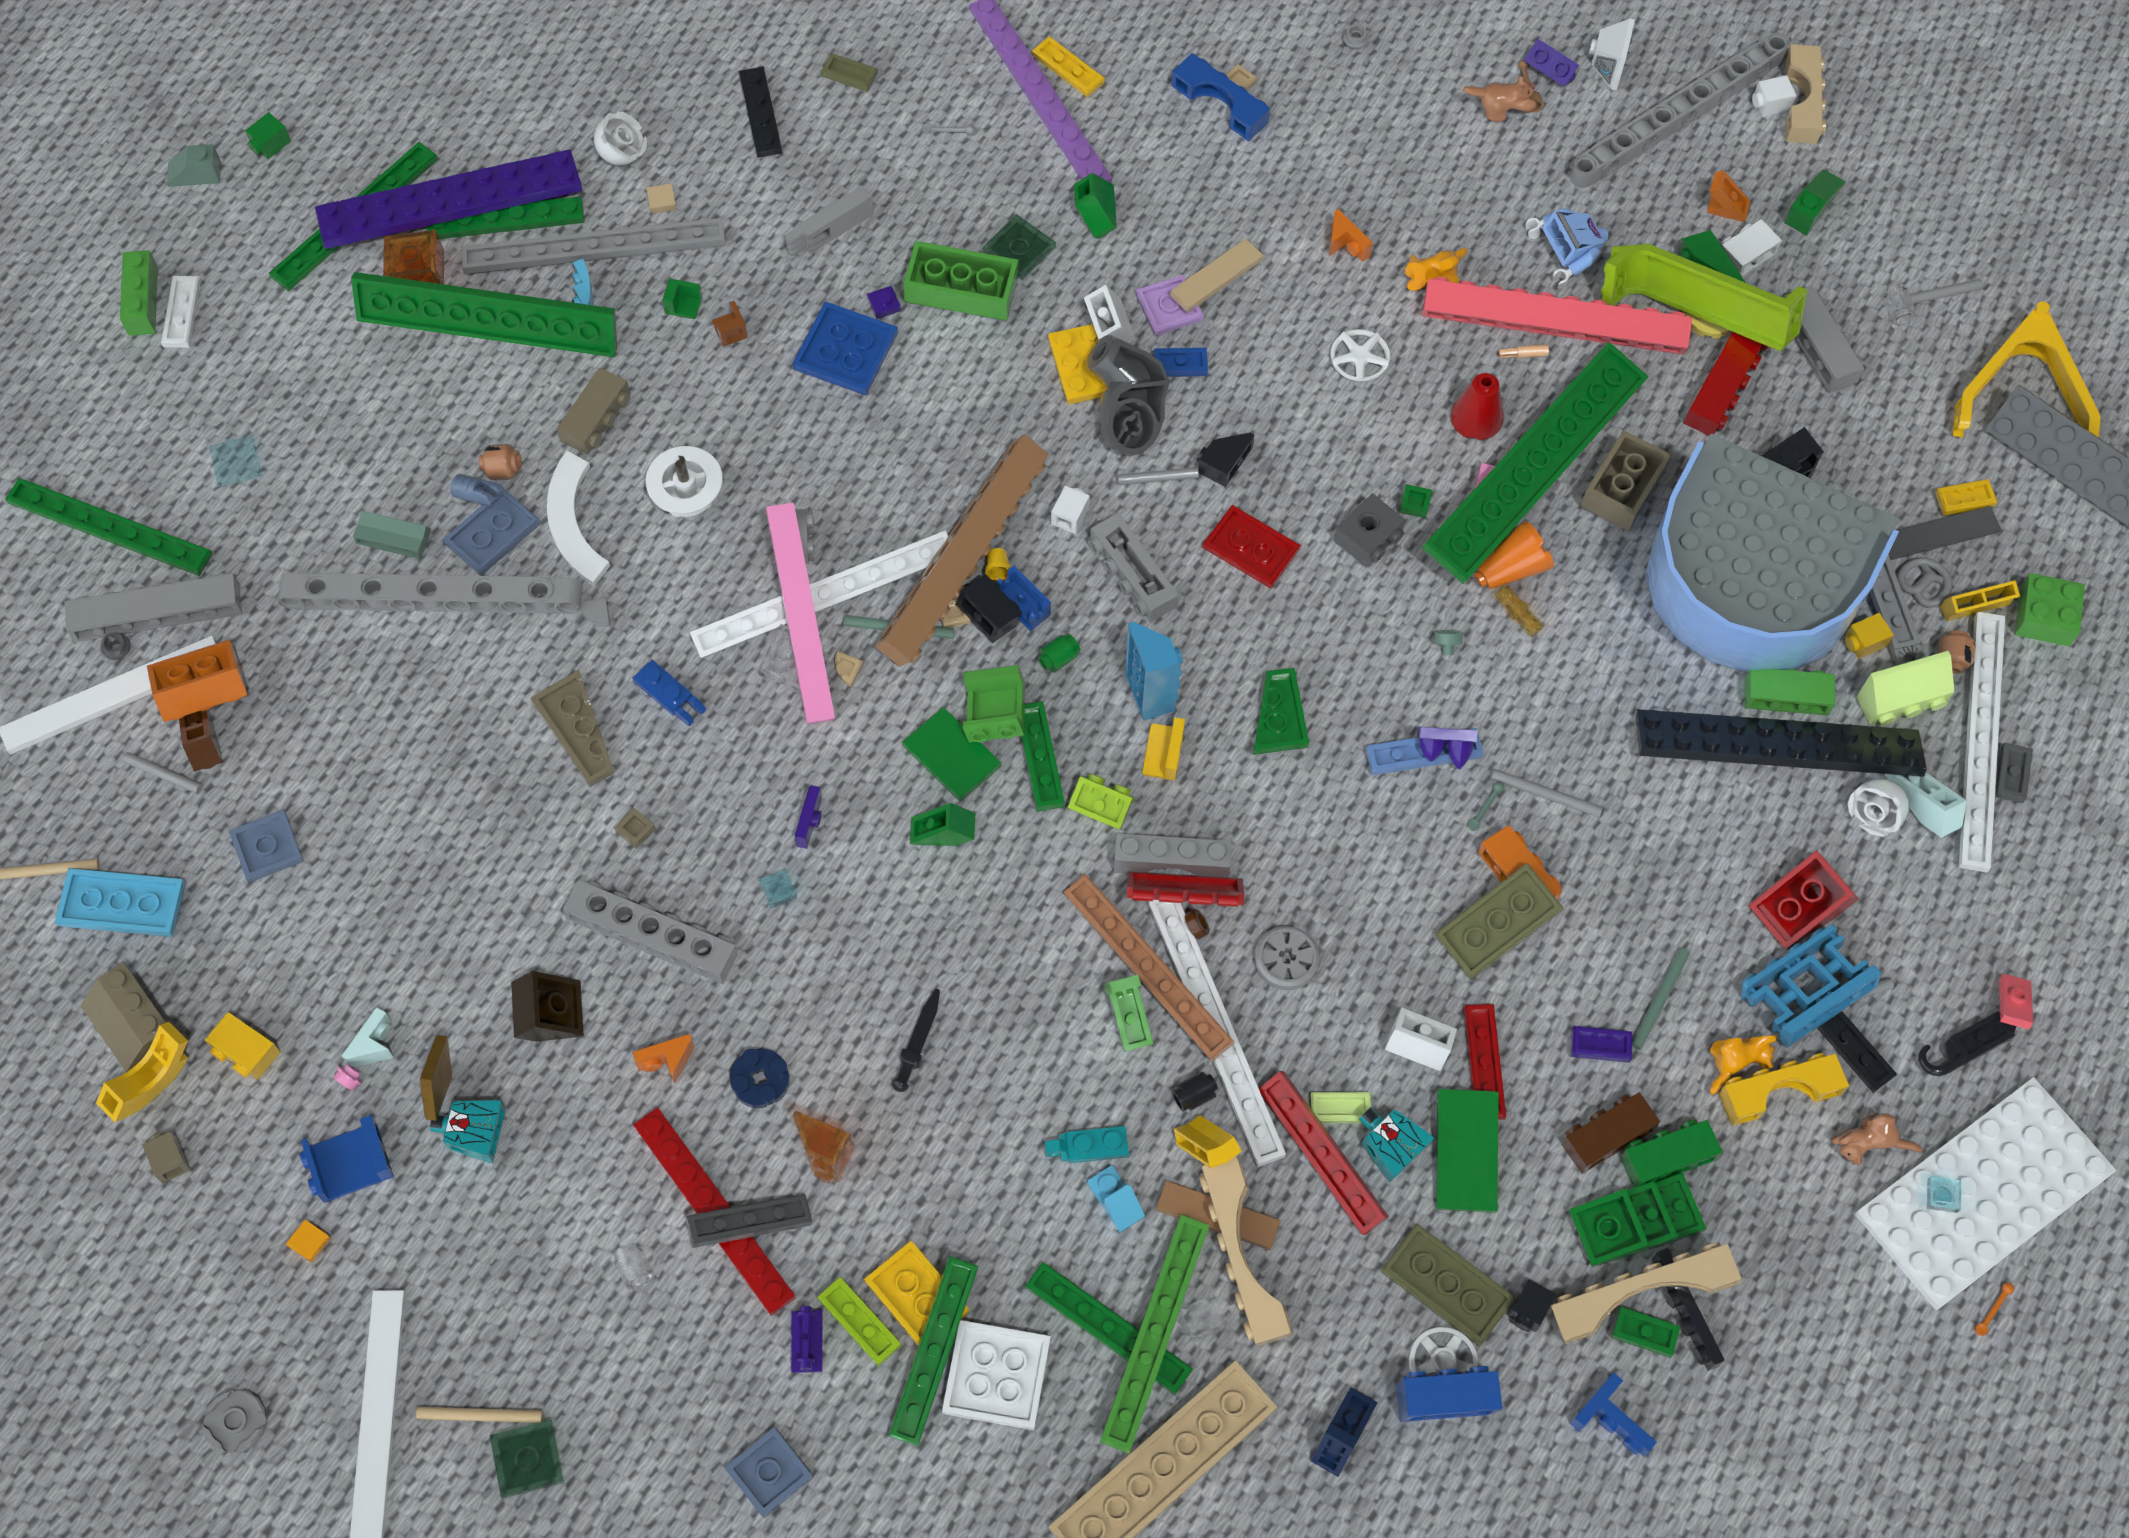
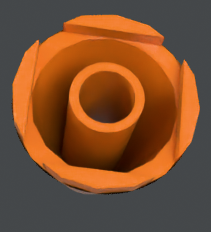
M1525 521L1518 525L1477 568L1474 576L1482 588L1486 586L1490 590L1549 571L1554 567V561L1549 550L1545 552L1542 545L1544 541L1530 522Z

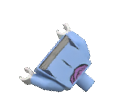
M1561 208L1545 215L1540 221L1537 218H1530L1526 222V230L1531 229L1528 232V237L1531 239L1538 238L1542 228L1562 266H1568L1567 270L1558 269L1553 274L1552 281L1557 278L1564 279L1558 284V289L1567 286L1570 276H1577L1591 266L1598 258L1599 250L1608 240L1607 229L1604 227L1598 228L1591 215L1588 213H1577L1566 208Z

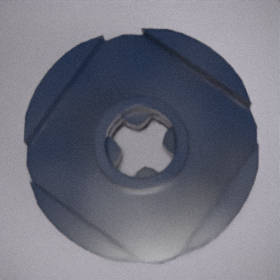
M751 1048L744 1051L742 1056L734 1062L730 1071V1084L732 1091L742 1104L760 1109L767 1107V1105H772L774 1102L777 1103L785 1096L789 1088L790 1077L787 1064L780 1055L768 1049ZM759 1072H764V1076L768 1078L767 1082L761 1081L759 1085H755V1079L752 1076Z

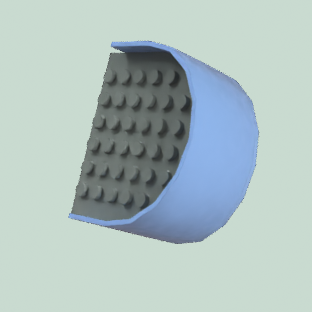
M1710 434L1705 445L1699 441L1669 498L1652 543L1646 570V580L1653 607L1679 641L1713 663L1748 672L1750 669L1790 670L1802 668L1823 659L1847 631L1872 589L1899 531L1893 530L1898 518L1714 434Z

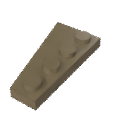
M580 670L531 697L532 703L589 787L614 774Z

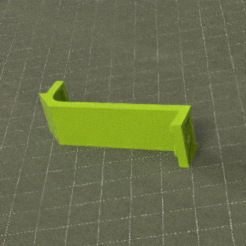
M1651 244L1613 246L1611 248V256L1604 266L1605 280L1601 288L1602 301H1605L1606 305L1615 306L1630 294L1646 295L1778 351H1782L1800 333L1808 289L1798 286L1790 294H1786L1782 298Z

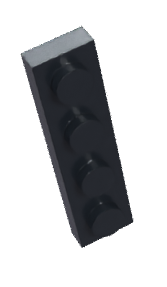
M764 66L740 70L739 75L757 158L782 154Z
M1669 1248L1658 1251L1653 1256V1263L1651 1265L1661 1263L1662 1266L1674 1263ZM1665 1286L1667 1289L1665 1296L1669 1305L1673 1309L1676 1308L1681 1317L1679 1324L1683 1333L1687 1337L1690 1336L1695 1345L1693 1351L1700 1365H1705L1707 1371L1719 1367L1725 1359L1689 1288L1684 1286Z

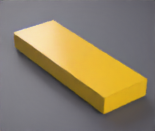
M1050 36L1032 50L1033 57L1087 98L1105 83V78Z

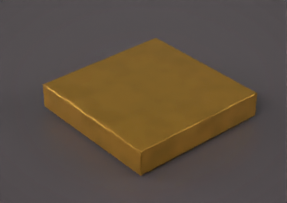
M437 1035L435 1037L420 1076L426 1120H437L452 1079L448 1036Z

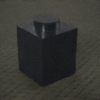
M1528 1279L1509 1318L1514 1320L1513 1324L1519 1329L1530 1332V1330L1536 1332L1541 1326L1556 1293Z

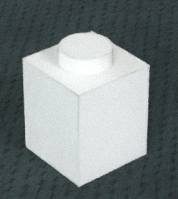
M1785 75L1759 81L1755 93L1752 95L1754 107L1759 109L1763 117L1789 111L1794 103L1796 93L1788 76Z
M1064 486L1051 511V524L1076 534L1089 510L1090 495H1087L1079 488Z

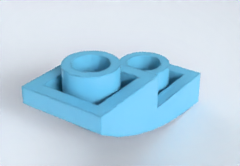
M582 258L573 262L576 273H573L572 277L576 284L573 286L576 297L572 298L573 303L594 305L589 274Z

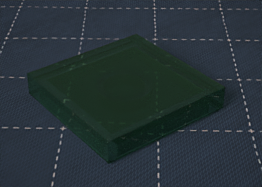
M1016 214L983 246V253L1018 259V278L1023 281L1056 248V242Z
M552 1420L490 1435L502 1499L565 1483Z

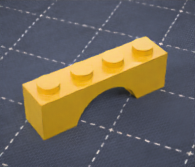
M1819 1053L1809 1057L1808 1061L1798 1064L1797 1061H1791L1783 1064L1776 1071L1770 1072V1069H1763L1755 1072L1753 1077L1743 1080L1739 1076L1726 1081L1719 1095L1731 1125L1735 1126L1760 1119L1766 1111L1768 1094L1779 1088L1800 1090L1814 1102L1842 1095L1848 1089L1849 1084L1836 1053L1825 1056V1053Z

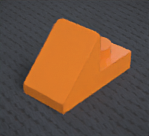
M1724 170L1715 172L1710 187L1711 198L1707 213L1745 222L1751 200Z
M1339 209L1335 210L1329 255L1331 256L1346 245L1348 252L1352 256H1357L1362 262L1371 255L1373 242Z
M687 1034L634 1051L633 1056L639 1071L653 1072L660 1069L662 1064L668 1063L673 1082L676 1083L695 1047L691 1035Z

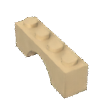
M1790 44L1785 57V75L1788 76L1790 82L1802 90L1805 96V101L1790 108L1786 119V142L1817 144L1820 135L1825 133L1826 119H1822L1826 106V99L1822 98V93L1825 89V78L1821 76L1825 66V58L1821 57V46Z

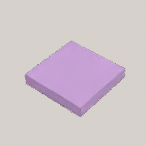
M1185 275L1135 290V295L1154 336L1203 321L1204 315L1199 305L1187 313L1170 296L1171 290L1186 280Z

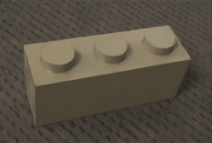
M599 367L557 427L560 442L587 455L593 448H597L601 443L602 434L606 428H610L614 424L616 414L621 406L625 407L630 400L631 394L627 380Z

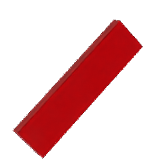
M1494 1004L1465 1005L1464 1017L1472 1091L1498 1092V1120H1505L1506 1108Z

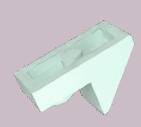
M377 1007L342 1054V1058L347 1064L358 1067L393 1058L389 1049L378 1043L379 1040L386 1038L391 1029L390 1024L392 1021L387 1013Z

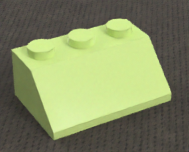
M1945 651L1871 673L1857 695L1858 702L1869 725L1872 726L1880 723L1881 726H1886L1902 716L1913 718L1922 713V710L1931 708L1932 711L1944 708L1954 693L1951 655L1949 651Z

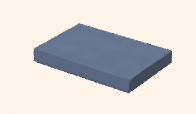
M505 489L501 496H492L495 499L492 506H480L442 539L443 543L480 576L486 573L541 524L539 518Z

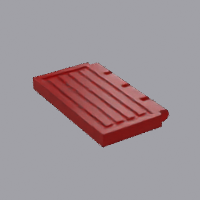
M1128 872L1127 898H1133L1136 901L1153 902V900H1159V902H1188V904L1212 905L1214 903L1218 906L1233 907L1244 905L1243 878Z

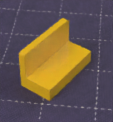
M1174 717L1173 727L1151 724L1142 771L1144 776L1176 780L1185 719Z

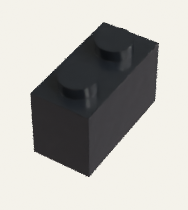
M986 574L961 591L956 603L992 643L1014 629L1023 613L1017 603L1010 600L1001 590L998 583L992 581Z

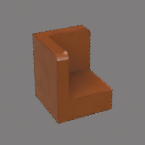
M735 301L729 302L731 313L712 320L723 347L748 338L745 322Z

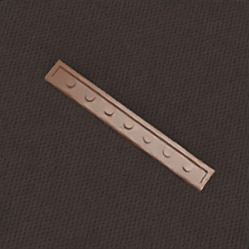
M1086 874L1081 876L1063 892L1134 974L1139 976L1141 982L1212 1062L1235 1043Z

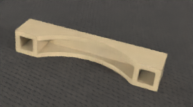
M1235 1156L1227 1163L1213 1168H1209L1206 1165L1202 1166L1204 1175H1200L1201 1185L1204 1192H1210L1213 1204L1208 1205L1213 1222L1218 1221L1222 1233L1217 1234L1222 1252L1227 1251L1230 1262L1226 1263V1267L1231 1281L1236 1280L1239 1292L1235 1293V1297L1240 1311H1246L1249 1322H1245L1244 1327L1249 1341L1254 1340L1256 1345L1261 1346L1294 1336L1285 1305L1272 1297L1259 1284L1250 1270L1243 1252L1240 1237V1218L1249 1186L1240 1158Z
M1715 1242L1702 1248L1703 1252L1691 1256L1690 1252L1683 1253L1673 1258L1674 1263L1662 1266L1661 1263H1655L1643 1268L1644 1273L1633 1277L1632 1273L1623 1274L1614 1278V1284L1603 1287L1602 1283H1598L1585 1288V1294L1574 1297L1573 1293L1558 1297L1556 1299L1557 1303L1551 1305L1565 1344L1595 1335L1602 1322L1617 1306L1643 1291L1665 1286H1684L1697 1288L1713 1294L1742 1284V1278L1728 1244L1721 1246L1720 1242Z

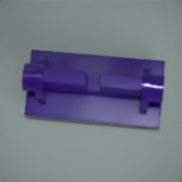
M1539 39L1536 40L1523 60L1564 87L1568 82L1572 83L1577 76L1575 71L1579 67L1577 63Z
M802 1306L800 1311H792L791 1373L823 1372V1310H812L811 1306Z

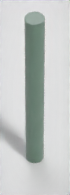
M844 615L843 626L885 631L891 620ZM934 626L936 632L932 637L954 638L955 628Z
M1679 948L1632 1040L1633 1048L1637 1050L1642 1049L1690 955V951L1687 949Z

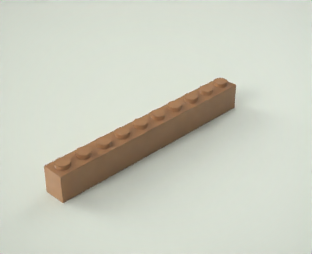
M1023 434L1011 443L874 647L899 667L908 662L914 663L922 653L921 645L924 641H929L936 632L934 626L937 621L943 620L949 613L950 607L948 605L952 599L955 600L959 597L964 589L962 584L965 579L971 578L977 571L978 566L976 563L979 558H984L991 550L992 545H990V542L1003 532L1006 527L1003 524L1004 521L1017 511L1019 507L1017 504L1020 497L1023 498L1027 495L1033 486L1030 483L1032 479L1038 477L1045 469L1044 461L1049 454L1027 435Z

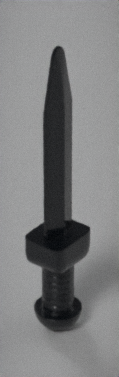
M939 989L932 993L923 1006L907 1049H902L900 1054V1063L902 1065L897 1078L892 1080V1087L897 1092H904L909 1088L907 1082L911 1072L920 1066L922 1061L920 1054L938 1010Z

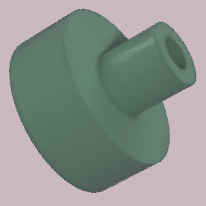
M1458 630L1435 631V643L1443 645V654L1453 655L1454 645L1463 644V632Z

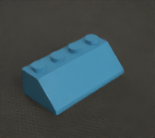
M1131 622L1128 623L1125 674L1143 721L1175 711L1176 701L1179 700L1177 689L1180 688L1179 676H1182L1180 664L1183 663V658L1179 647L1174 648L1171 638L1138 623Z

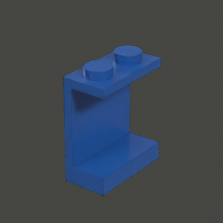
M372 1115L359 1119L362 1127L312 1145L307 1138L301 1140L304 1151L299 1152L304 1168H309L312 1178L308 1179L309 1188L312 1195H318L324 1203L394 1177L378 1124Z

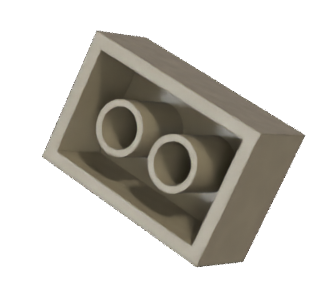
M1623 430L1587 488L1580 507L1630 531L1666 471L1672 455Z

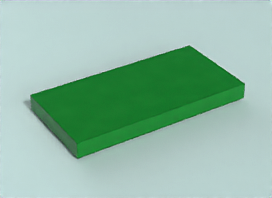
M1453 1089L1437 1090L1436 1210L1498 1212V1092Z

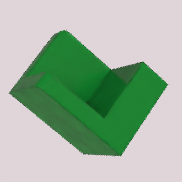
M669 278L662 299L665 314L696 319L703 299L700 284Z

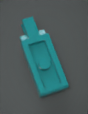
M1126 1126L1070 1131L1059 1134V1139L1045 1141L1044 1144L1046 1157L1061 1156L1062 1162H1069V1164L1129 1158Z

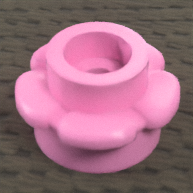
M346 1064L345 1067H337L338 1071L334 1075V1079L341 1085L353 1091L357 1085L362 1084L359 1078L361 1072L349 1064Z

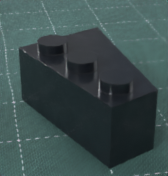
M1803 427L1763 454L1762 457L1811 478L1824 451L1808 430Z

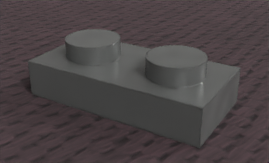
M2006 742L2002 745L1995 797L2019 803L2025 802L2030 777L2032 748Z

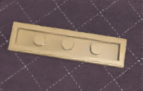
M1245 238L1173 288L1170 296L1188 313L1261 262L1264 255Z

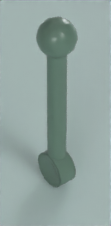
M1501 782L1494 784L1493 792L1475 819L1469 821L1468 828L1470 830L1476 831L1479 828L1480 820L1498 793L1504 791V785Z

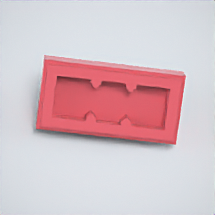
M2002 973L1999 979L2000 1022L2030 1029L2033 1024L2031 981Z

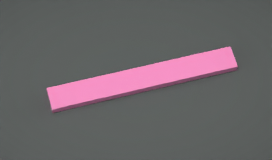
M794 502L767 506L766 513L806 723L813 724L835 720Z

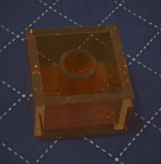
M430 230L385 236L383 276L444 284V248L437 231Z

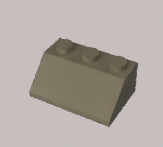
M124 962L99 977L81 1004L82 1009L125 1072H128L142 1060L153 1042L159 1025L166 1023L162 1014Z

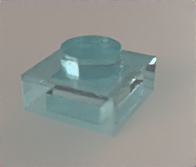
M787 870L759 880L770 909L797 899L796 891Z
M1931 1176L1927 1180V1209L1958 1213L1961 1210V1180Z

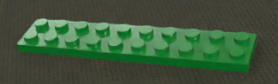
M354 272L351 277L356 320L359 322L614 358L616 355L615 308Z

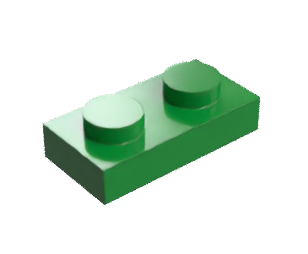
M1620 1307L1611 1338L1671 1358L1674 1354L1681 1326Z

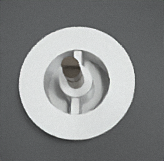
M692 446L675 447L661 453L653 460L646 474V488L651 500L658 507L670 512L675 517L695 516L711 507L712 502L721 490L723 481L722 471L717 460L705 450Z

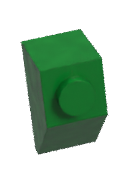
M949 803L911 817L910 844L958 846L972 841L975 836L976 813Z

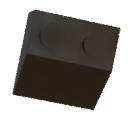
M531 971L511 982L514 1038L540 1042L584 1036L580 980Z

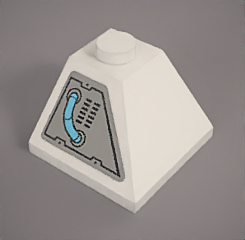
M1628 19L1600 29L1598 39H1592L1589 54L1593 55L1591 65L1611 90L1617 91L1626 61L1634 19Z

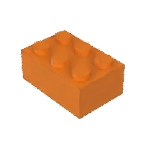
M230 639L147 665L152 696L163 722L178 720L185 715L197 711H206L213 706L234 702L248 695L241 666Z

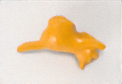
M1464 247L1455 252L1442 250L1424 259H1419L1411 254L1410 261L1404 269L1405 274L1411 278L1407 282V288L1412 291L1422 289L1427 285L1428 279H1433L1434 277H1444L1449 279V282L1459 283L1457 276L1458 264L1460 259L1468 252L1467 248Z
M1776 1035L1746 1038L1744 1041H1742V1038L1715 1041L1710 1048V1052L1715 1058L1720 1075L1712 1082L1710 1094L1715 1095L1731 1075L1741 1071L1753 1062L1760 1064L1763 1069H1767V1067L1773 1068L1772 1060L1775 1048L1770 1044L1777 1040Z

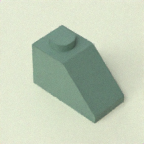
M214 145L186 146L168 163V187L220 183L221 161Z

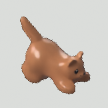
M1519 76L1518 81L1513 84L1493 82L1485 87L1465 86L1463 88V91L1470 96L1481 97L1485 116L1494 122L1505 120L1506 112L1509 109L1531 111L1536 107V102L1530 99V96L1534 93L1535 84L1525 81L1522 76Z
M1872 1113L1862 1119L1860 1129H1848L1831 1139L1833 1144H1842L1839 1149L1840 1154L1852 1161L1853 1165H1861L1863 1154L1871 1149L1894 1147L1922 1152V1147L1917 1143L1901 1140L1900 1131L1895 1124L1896 1118L1889 1113Z

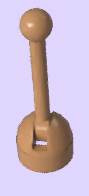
M1520 60L1518 67L1522 70L1524 80L1530 82L1527 72L1528 63ZM1534 91L1530 96V99L1536 102V107L1531 111L1525 112H1539L1544 107L1543 99L1539 92Z

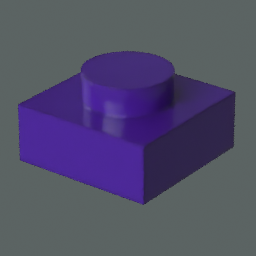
M892 286L867 293V299L876 319L901 311L900 303Z

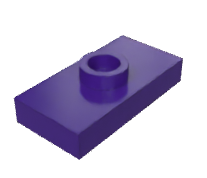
M813 785L808 789L795 832L796 845L805 849L808 848L813 828L819 827L822 811H819L822 801L821 788Z
M1573 1026L1571 1033V1057L1630 1063L1632 1060V1031Z

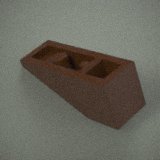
M210 709L197 711L179 719L182 746L194 772L201 769H210L222 763L220 746Z

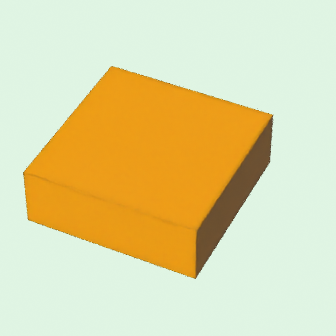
M304 1220L287 1241L286 1245L312 1263L331 1238L313 1224Z

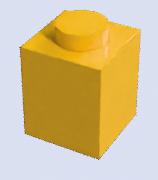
M1877 613L1852 624L1844 637L1849 651L1854 652L1857 658L1861 659L1886 648L1894 634L1881 614Z

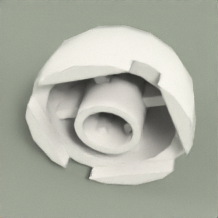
M624 112L607 114L595 128L594 133L595 149L606 162L613 165H627L641 157L646 150L647 139L640 132L642 129L640 123Z
M1875 778L1865 781L1855 789L1849 798L1848 809L1851 817L1855 815L1865 823L1859 825L1871 835L1883 837L1888 836L1891 832H1896L1903 825L1909 812V803L1905 791L1897 783L1890 779Z

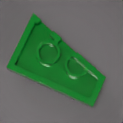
M1295 668L1267 671L1253 755L1309 748V738Z

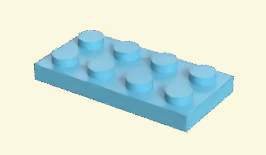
M68 868L55 923L61 927L173 937L186 883L183 879Z

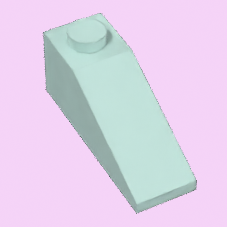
M1925 773V776L1921 777L1884 774L1887 779L1897 783L1905 791L1908 797L1909 808L1921 824L1942 838L1963 827L1967 800L1931 775Z

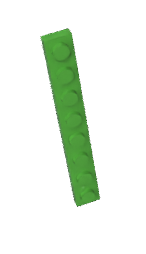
M1181 1215L1099 1443L1128 1454L1131 1451L1209 1228L1208 1224Z

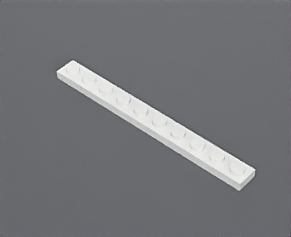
M946 530L810 584L815 613L926 569L948 538ZM779 596L690 632L700 659L786 625L787 618L783 597Z
M1977 612L1974 616L1973 628L1976 652L1970 676L1963 798L1967 801L1963 827H1961L1958 868L1987 873L1991 869L2005 616Z
M1159 900L1148 901V906L1179 980L1235 1042L1214 1061V1065L1257 1167L1285 1158V1150L1200 948L1186 924L1185 913L1181 903L1159 902Z

